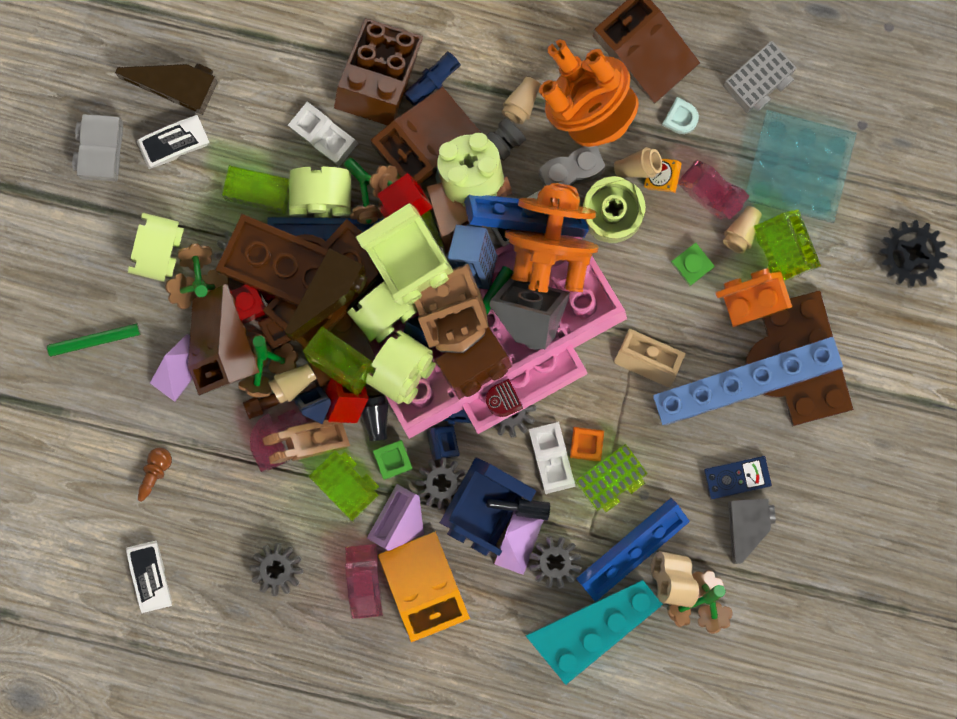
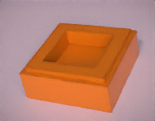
M573 427L570 458L601 462L604 430Z

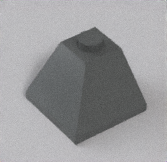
M510 277L490 300V307L515 342L525 344L530 349L545 350L556 336L570 292L548 287V292H538V289L533 291L528 289L530 282L516 281Z

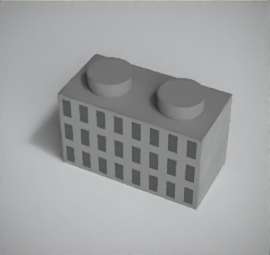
M771 41L729 77L723 87L747 114L753 108L758 112L771 101V98L768 96L776 88L780 92L783 91L794 81L791 75L795 72L796 67L777 45Z

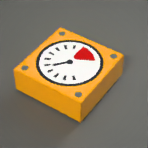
M662 159L661 172L657 173L653 178H646L644 188L676 193L682 163L678 160Z

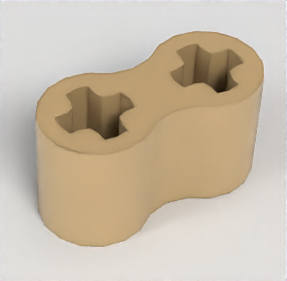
M662 551L657 552L652 559L651 575L657 582L659 601L683 607H693L698 599L699 585L692 576L691 559L687 556Z

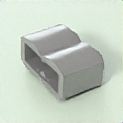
M83 114L82 121L77 122L75 138L80 141L79 152H74L72 168L73 171H77V176L80 179L118 181L123 136V121L120 117Z
M583 146L572 152L569 157H557L547 161L539 169V177L543 186L550 185L551 183L573 186L575 183H587L598 178L604 172L605 164L597 146Z

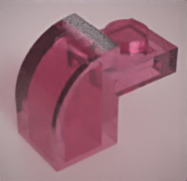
M697 159L678 181V185L692 199L721 220L724 217L730 220L742 209L743 204L749 198V195L742 188L727 182L712 166Z
M295 409L283 413L278 416L280 422L276 424L271 415L266 414L255 424L250 437V446L262 473L290 461L270 464L269 456L275 452H283L287 449L284 442L265 446L262 439L265 436L282 432L290 427L308 424L306 416L302 415L301 412L296 413Z
M376 544L345 547L346 580L351 618L383 616Z

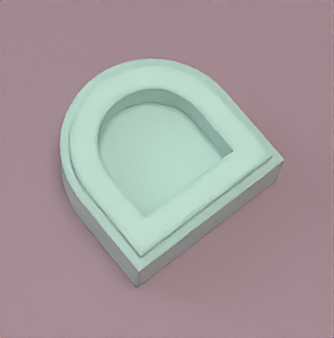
M676 97L662 126L678 134L690 133L698 123V112L692 104Z

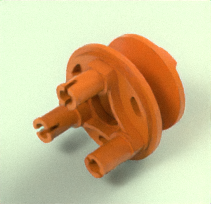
M564 40L555 41L559 50L552 43L548 47V54L559 66L561 76L556 82L548 80L539 88V93L546 100L545 112L550 123L559 130L568 131L571 138L581 146H599L619 139L634 120L639 105L637 95L629 87L630 74L627 67L617 58L604 56L600 49L590 51L586 55V60L581 61L578 56L573 55Z
M551 183L543 187L538 193L537 199L520 198L518 201V206L548 214L545 233L521 230H506L505 237L509 239V243L514 245L513 251L516 252L511 279L530 282L529 290L536 291L538 289V292H548L552 265H555L556 261L566 260L569 263L564 289L573 292H583L587 265L590 264V258L593 256V253L598 252L599 246L586 240L561 235L564 217L578 219L596 218L597 212L595 210L579 206L580 197L577 188L565 184Z

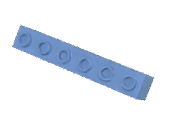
M830 337L655 394L653 397L662 425L666 426L842 369L843 364L834 337Z

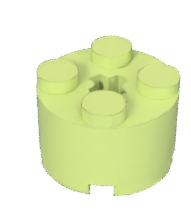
M474 133L472 135L459 136L440 146L437 166L444 193L449 200L463 203L465 207L464 201L468 195L497 196L498 190L504 183V174L498 149L493 142L487 139L485 134Z
M311 167L290 170L289 216L306 217L307 214H314V218H332V215L350 216L351 173H349V170L336 167H321V170L312 171Z
M617 176L606 177L597 181L588 190L583 202V207L597 212L596 218L584 219L589 227V233L597 240L607 243H618L632 237L639 229L646 209L645 199L640 189L630 181ZM613 203L615 208H621L617 216L613 217L612 213L606 212L609 204Z
M142 213L141 219L146 220V225L139 224L131 254V261H135L136 265L135 268L129 266L128 273L164 282L165 277L172 278L176 258H172L171 254L173 246L180 247L184 228L178 227L179 221Z
M385 281L359 301L357 307L360 310L356 312L352 307L347 312L370 341L376 339L378 343L382 342L395 330L392 325L396 321L400 320L402 323H405L417 313L415 303L409 305L403 303L400 305L394 302L391 297L392 293Z
M399 330L396 332L398 338L395 339L391 336L375 357L371 365L376 369L373 377L367 374L366 383L396 403L404 402L409 405L418 393L416 387L422 377L427 379L433 372L436 363L432 361L433 351Z

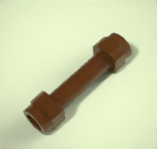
M315 380L311 382L299 394L316 388L317 385ZM274 393L260 399L253 397L243 402L249 419L264 414V410L281 404Z

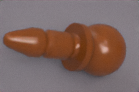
M155 448L148 454V464L143 468L146 475L138 492V501L140 502L150 495L157 479H162L165 475L164 471L171 466L172 456L164 448Z

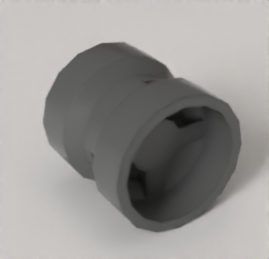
M506 117L499 123L498 129L495 132H489L486 135L487 139L497 147L500 159L503 161L510 156L511 149L515 146H520L526 141L522 132Z

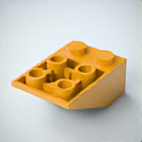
M436 531L390 551L378 554L411 643L470 619Z

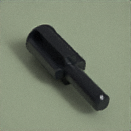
M490 498L486 501L487 508L515 511L516 516L547 521L550 515V502L535 500L530 502L521 498H517L516 502Z

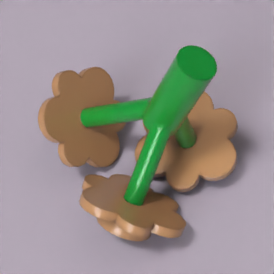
M349 158L344 163V167L360 182L363 206L352 210L353 213L350 214V218L353 220L357 219L361 224L375 223L383 215L379 209L383 204L379 200L378 207L370 205L367 185L374 188L373 195L379 198L377 196L379 192L399 179L397 176L398 171L394 166L386 167L381 165L378 167L377 173L369 175L353 158Z
M195 243L191 244L188 248H182L178 251L180 266L189 267L190 270H193L195 280L192 277H185L181 273L176 274L174 279L168 280L165 288L169 293L168 300L170 303H177L180 309H187L190 307L191 301L197 298V296L205 297L209 291L225 284L229 285V278L218 274L216 270H210L207 275H201L203 265H208L212 262L210 257L212 255L211 247L200 246Z
M256 334L252 338L246 336L251 350L257 358V366L260 373L255 374V377L250 376L240 381L238 388L246 391L252 397L269 396L272 390L268 383L269 379L262 376V368L267 365L268 358L271 359L269 364L270 372L277 375L295 369L299 355L289 343L284 344L281 349H276L272 353L270 346L266 345V339L263 335Z
M706 570L704 573L700 571L694 572L692 576L699 585V595L695 605L689 608L668 604V615L678 627L689 625L691 608L706 603L708 605H704L698 610L700 617L698 625L706 627L707 632L711 634L718 633L721 628L725 629L730 626L729 619L733 616L731 608L727 606L722 607L719 602H716L726 593L721 578L716 577L712 570Z

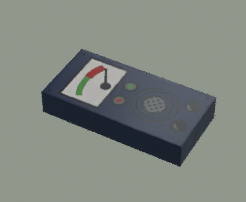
M765 456L704 469L710 500L772 486Z

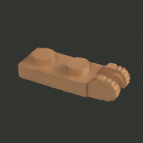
M324 420L323 424L313 422L290 427L282 432L265 436L262 439L265 446H272L286 441L288 447L286 451L275 452L269 456L270 464L281 463L290 459L292 461L344 450L350 446L343 423L328 422L327 420Z

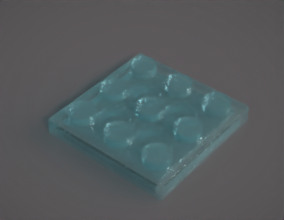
M767 110L743 201L790 213L798 212L802 216L834 223L857 133Z

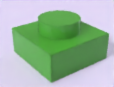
M694 243L671 261L672 265L689 286L693 285L715 267L697 243Z
M402 440L373 450L383 480L413 470Z

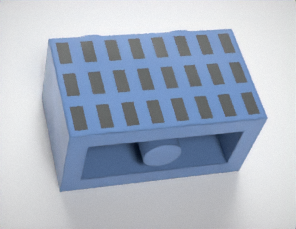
M456 225L448 255L452 269L469 264L477 287L489 290L498 256L487 229L477 225Z

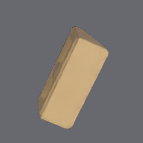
M629 328L614 363L666 387H671L686 353Z

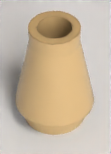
M525 77L523 82L504 101L502 114L516 124H523L525 120H529L541 84L531 77Z
M648 147L614 163L615 174L621 178H653L662 170V159L659 152Z
M746 206L741 215L724 232V245L740 254L745 253L746 249H750L762 213L752 206Z
M306 363L298 368L274 375L275 379L268 383L282 404L287 400L290 403L317 378L309 364Z

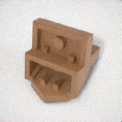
M469 264L454 268V272L447 275L449 278L447 282L437 288L428 287L420 292L422 297L414 302L419 313L418 320L429 348L435 346L440 352L464 353L485 335V328L488 327L487 312Z

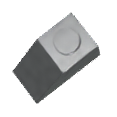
M769 498L728 502L733 564L743 563L770 532L771 524L775 523L774 505H769Z

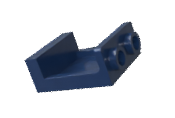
M475 457L439 523L449 528L447 535L462 543H464L466 538L471 540L473 543L470 548L487 556L489 552L500 556L502 550L496 547V543L514 511L487 508V499L516 502L517 498H524L531 502L536 490L492 464Z

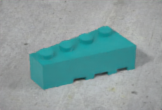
M640 580L525 636L563 683L567 685L663 604L647 584Z

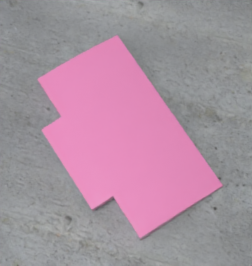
M510 243L495 250L498 258L492 283L503 266L513 271L516 252L513 251V244ZM593 256L590 258V264L587 265L583 292H573L564 289L569 262L559 260L555 262V265H552L548 287L570 293L556 336L545 350L530 349L525 344L515 342L491 308L487 315L488 326L507 353L512 367L508 369V372L502 378L490 380L482 385L476 394L458 399L435 359L446 352H440L434 346L432 349V361L436 363L435 368L427 379L423 377L420 379L416 387L418 393L409 405L404 402L398 404L386 396L408 438L414 437L463 409L478 434L518 413L519 411L506 417H498L490 412L486 404V395L490 388L507 379L510 380L523 409L587 375V371L574 348L627 319L625 309ZM479 289L482 295V299L486 295L488 289ZM417 311V313H416L415 315H413L410 319H412V318H414V317H416V316H419L418 311ZM396 321L392 325L395 330L380 343L376 339L373 341L368 339L375 357L391 336L395 339L398 338L396 332L399 330L403 332L406 322ZM369 365L372 373L374 374L376 369L371 368V365Z

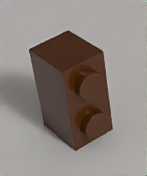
M489 326L485 328V335L464 353L446 352L435 359L441 373L459 400L464 396L470 397L476 394L481 389V386L488 381L502 378L508 372V369L512 367L507 353Z

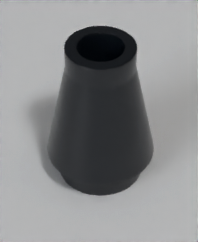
M384 395L368 396V401L361 417L366 427L369 441L388 439V402H385Z

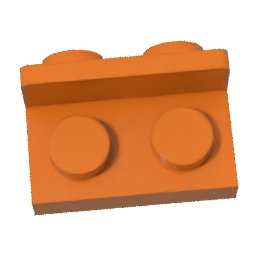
M768 268L750 274L751 280L742 283L741 278L724 283L725 289L715 292L717 298H724L733 327L792 307L781 272L770 273Z

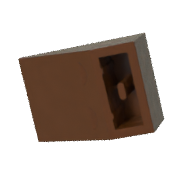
M626 0L600 23L593 32V38L611 57L617 58L624 63L629 71L630 78L654 104L700 64L699 60L662 11L651 0Z
M365 18L338 83L334 109L387 126L393 122L402 104L403 93L406 91L423 36Z
M442 87L391 122L371 139V144L388 166L396 167L399 179L408 173L421 185L437 172V160L442 144L450 142L459 136L481 133V131Z
M227 284L209 291L205 297L194 298L192 302L188 368L198 395L260 373L257 366V358L251 350L246 337L245 326L240 321L235 307V299L230 293Z

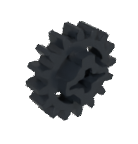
M918 220L912 221L910 227L903 221L899 224L900 231L894 227L889 230L892 238L884 237L881 240L887 247L878 251L879 255L886 257V260L880 263V267H889L890 270L886 276L889 278L896 275L897 285L906 280L908 288L914 287L915 281H918L919 285L923 287L927 284L926 277L932 281L938 278L934 270H944L945 266L939 261L948 257L947 253L940 252V248L946 245V242H938L936 240L940 232L937 230L931 234L929 232V223L919 228ZM916 234L911 241L899 240L904 235ZM927 241L932 248L933 255L928 252ZM914 247L917 249L916 255L918 257L912 261L909 259L910 253L907 251ZM893 254L898 256L900 262L899 267L896 265L894 261ZM915 267L927 268L923 273L910 274Z

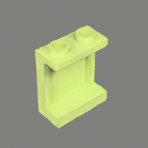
M410 203L356 236L359 244L368 252L387 284L394 302L400 305L403 303L405 305L414 303L422 297L420 292L430 286L432 288L441 286L449 280L447 275L454 272L419 212Z

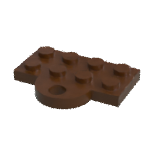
M348 219L341 224L327 241L309 234L297 236L329 250L330 248L362 264L366 270L365 276H367L363 290L359 294L355 292L352 300L336 310L331 320L325 318L296 339L310 353L327 335L325 329L329 333L381 276L368 252L361 247L356 236L363 232ZM275 297L265 307L263 312L285 331L298 306Z
M820 290L790 298L791 308L763 317L762 320L767 337L753 345L747 354L745 365L833 337ZM842 369L762 394L772 398H785L792 427L854 410Z

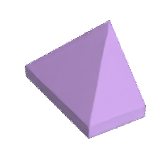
M188 334L164 356L150 384L174 402H176L192 380L188 368L190 335Z
M396 484L367 539L388 551L424 535L420 497Z
M514 511L500 547L502 553L500 556L497 555L494 564L524 575L530 559L529 555L533 551L544 520L516 516Z

